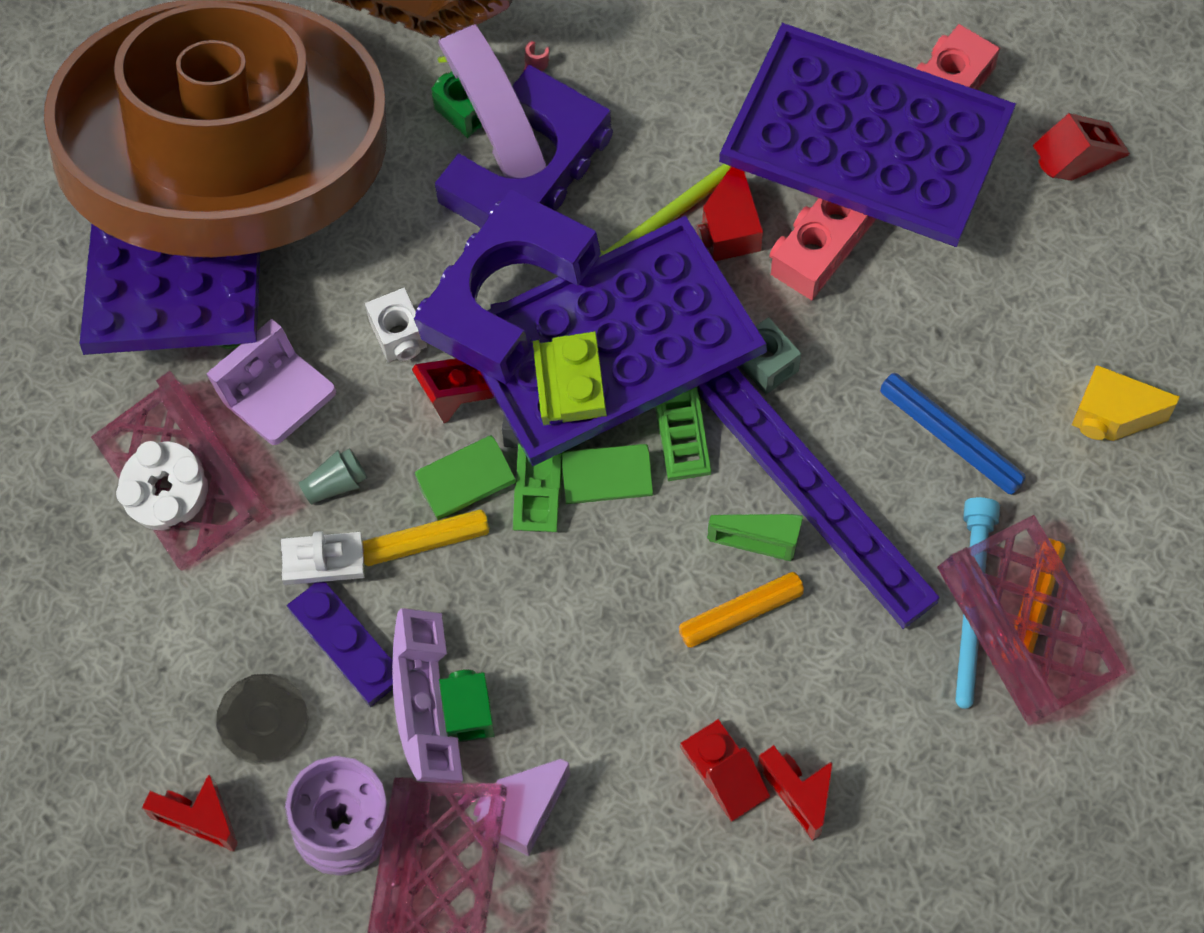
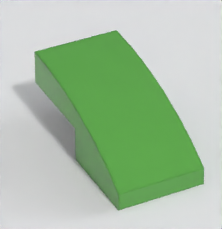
M518 444L513 511L514 531L557 532L562 469L561 453L532 467L521 445Z

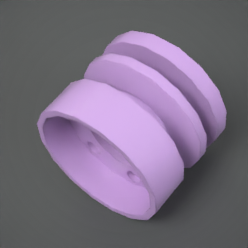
M333 756L316 760L299 772L289 787L285 808L295 848L304 861L322 873L342 876L359 872L377 860L387 844L390 823L383 785L373 770L356 759ZM342 815L347 816L348 824H341L338 830L333 829L331 821L338 822Z

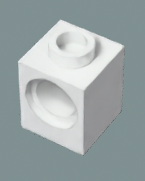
M405 288L365 303L369 322L388 363L396 359L399 361L410 360L417 356L421 349L427 347V343L421 340L413 319L416 312ZM395 326L407 327L399 333L389 332Z

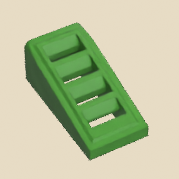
M697 387L655 407L668 481L711 475ZM692 420L693 423L691 425L670 428L668 423ZM693 437H695L696 442L678 445L671 444V441ZM691 454L699 455V460L674 462V457Z
M711 515L708 523L707 539L710 542L791 561L794 559L799 540L803 515Z

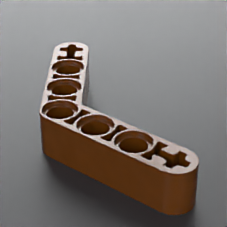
M513 0L331 1L358 11L362 9L368 10V14L393 24L400 22L405 24L404 28L431 38L433 35H436L442 39L473 24L479 25L510 7Z

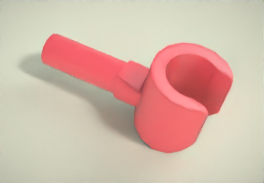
M531 41L525 47L524 70L528 65H531L540 71H544L549 64V47L545 49L542 55H534L535 42Z

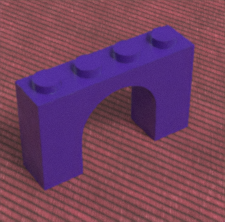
M528 65L512 85V88L531 128L549 138L557 150L554 158L543 170L532 176L506 178L492 173L458 153L435 182L438 203L480 228L488 220V215L493 205L498 201H502L510 189L556 211L564 202L567 195V187L574 179H582L590 165V158L597 149L600 151L604 150L609 144L613 135L611 110L535 67Z
M510 189L502 201H498L493 205L488 215V220L479 232L469 237L465 244L464 252L455 264L445 269L441 276L440 284L431 296L423 299L419 304L413 319L421 340L507 385L530 353V348L523 329L488 312L477 303L478 292L482 284L491 274L503 267L513 264H532L578 286L601 255L597 232Z

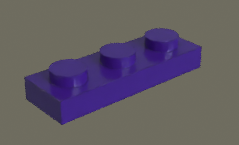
M326 582L314 583L286 605L290 613L369 707H372L393 690V661Z

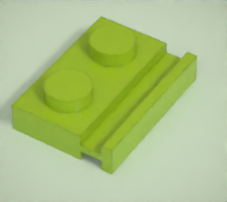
M596 332L552 338V342L540 343L539 340L533 341L543 426L550 425V421L563 420L564 423L607 416Z

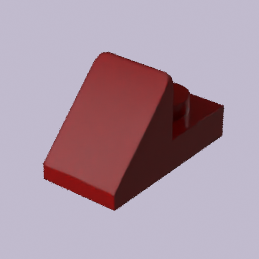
M456 358L415 364L412 368L415 377L443 423H447L463 403L494 398L481 372Z
M719 719L680 743L681 750L731 822L770 798L746 747L738 748Z
M773 745L759 755L757 768L812 841H814L821 835L824 824L833 763H828L802 782L800 777L803 774L796 761L788 753L781 755Z
M211 775L206 777L192 807H190L192 801L179 793L167 790L165 796L149 791L142 809L151 819L230 851H235L238 842L219 788Z

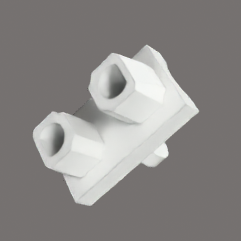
M323 531L313 532V536L281 539L282 581L284 585L365 578L363 536L361 532L324 535Z

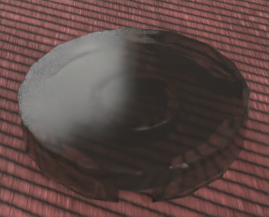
M253 674L237 681L224 694L217 709L216 728L224 746L237 759L253 765H263L289 757L301 745L308 730V709L301 692L288 679L274 674Z

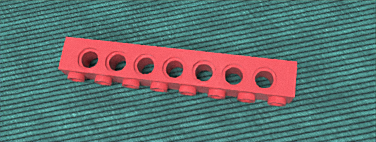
M958 24L949 36L944 34L940 37L933 48L932 58L928 63L924 64L921 62L916 69L979 90L995 69L1000 47ZM818 198L811 208L805 206L794 222V230L787 238L781 236L774 244L769 255L772 258L771 275L812 301L872 226L876 218ZM836 214L844 217V219L836 220L829 216ZM815 244L821 248L812 250L805 247V245Z

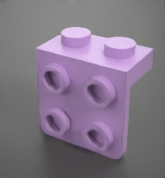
M273 319L269 320L257 331V342L241 344L206 373L223 404L271 445L280 444L336 395L333 383L295 353L283 328Z

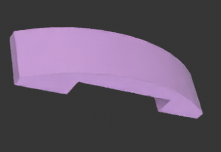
M473 24L438 40V44L455 78L460 79L493 146L492 153L504 177L525 178L543 170L546 164L523 108L502 66L477 25Z
M401 608L397 612L393 643V694L399 735L407 762L417 781L460 784L463 781L458 738L447 737L439 685L440 672L438 661L447 654L442 613Z

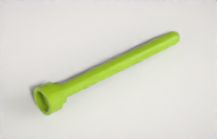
M726 164L719 166L605 251L600 250V256L673 222L711 194L731 166Z

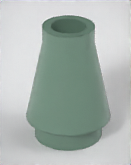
M349 448L342 453L337 450L307 478L300 481L299 486L309 503L313 505L320 500L360 488L359 483L367 479V475L354 452Z

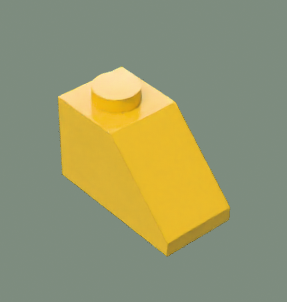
M1096 365L1072 426L1080 428L1081 433L1091 439L1102 440L1105 438L1115 441L1167 422L1180 397Z

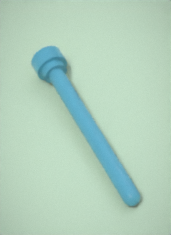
M981 497L967 499L964 504L963 520L967 523V529L971 531L955 697L956 704L962 709L971 707L974 702L989 533L994 531V526L999 523L1000 503L993 499Z

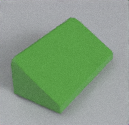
M492 435L415 472L419 488L437 520L516 483V479Z
M647 444L561 453L566 504L653 496L649 447Z

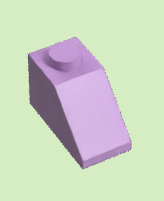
M559 759L497 780L492 792L485 790L476 804L474 816L478 817L476 823L479 832L529 856L570 776L569 763Z

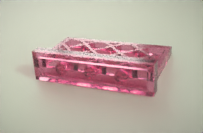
M169 370L156 380L160 387L100 429L91 438L118 478H120L123 469L119 460L127 462L136 453L141 444L143 434L162 436L160 442H170L171 437L186 438L189 441L188 449L194 455L198 454L202 460L203 469L209 471L212 475L209 491L205 499L206 504L202 522L187 521L184 523L181 521L176 525L170 526L169 535L166 530H153L178 569L183 571L253 520L259 523L272 515L273 512L189 390ZM162 402L168 410L164 428L145 426L148 412ZM175 422L181 430L173 429ZM121 431L133 432L129 453L113 452L106 441ZM159 479L155 483L154 487L156 488V496H158L162 490H166L168 492L170 491L169 488L160 487L162 479ZM219 486L225 495L218 494ZM216 502L232 504L238 513L236 517L225 525L211 524ZM180 528L200 530L197 545L182 555L176 546Z
M1035 515L969 548L966 547L952 554L937 566L1028 726L1127 673ZM1025 530L1028 531L1036 545L1034 558L1012 551L1017 534ZM1006 541L1004 548L996 546ZM987 552L1001 557L998 576L995 577L983 573L974 556ZM1010 561L1031 568L1027 587L1006 581ZM1040 571L1055 577L1059 584L1057 597L1035 591ZM1003 590L1025 597L1020 617L1007 613L1000 603ZM1033 600L1054 607L1050 627L1029 620ZM1063 610L1078 616L1082 623L1080 637L1059 631ZM1026 629L1048 636L1043 657L1028 651L1024 644ZM1056 639L1077 646L1073 667L1052 660ZM1086 650L1100 654L1109 672L1102 676H1097L1083 671ZM1050 669L1071 676L1067 695L1056 699L1047 683ZM1080 680L1089 682L1078 688Z
M394 777L367 933H430L426 925L443 909L454 923L446 933H485L507 787L502 784L419 783L412 778ZM431 796H446L452 807L434 823L428 815ZM455 796H463V797L458 801ZM479 797H491L489 812L475 824L466 812V809ZM460 815L470 830L454 845L450 846L441 832ZM435 838L445 853L426 869L421 862L422 849ZM477 839L483 847L482 857L468 871L458 856ZM452 862L462 877L443 894L434 878ZM428 885L437 900L418 916L413 909L414 897L421 889ZM467 887H470L475 894L474 907L460 918L450 903Z

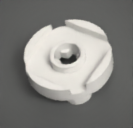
M148 441L138 447L136 453L129 458L123 467L119 478V486L116 490V497L125 508L127 514L146 528L162 531L171 529L169 526L176 525L181 521L186 523L200 511L207 496L208 481L204 476L202 463L189 449L174 442L164 441L156 443ZM164 476H168L167 481L172 484V488L169 492L162 490L159 496H156L155 483Z

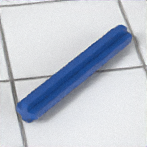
M892 373L885 379L881 385V394L1007 494H1014L1022 486L1026 476L1021 470L898 373Z

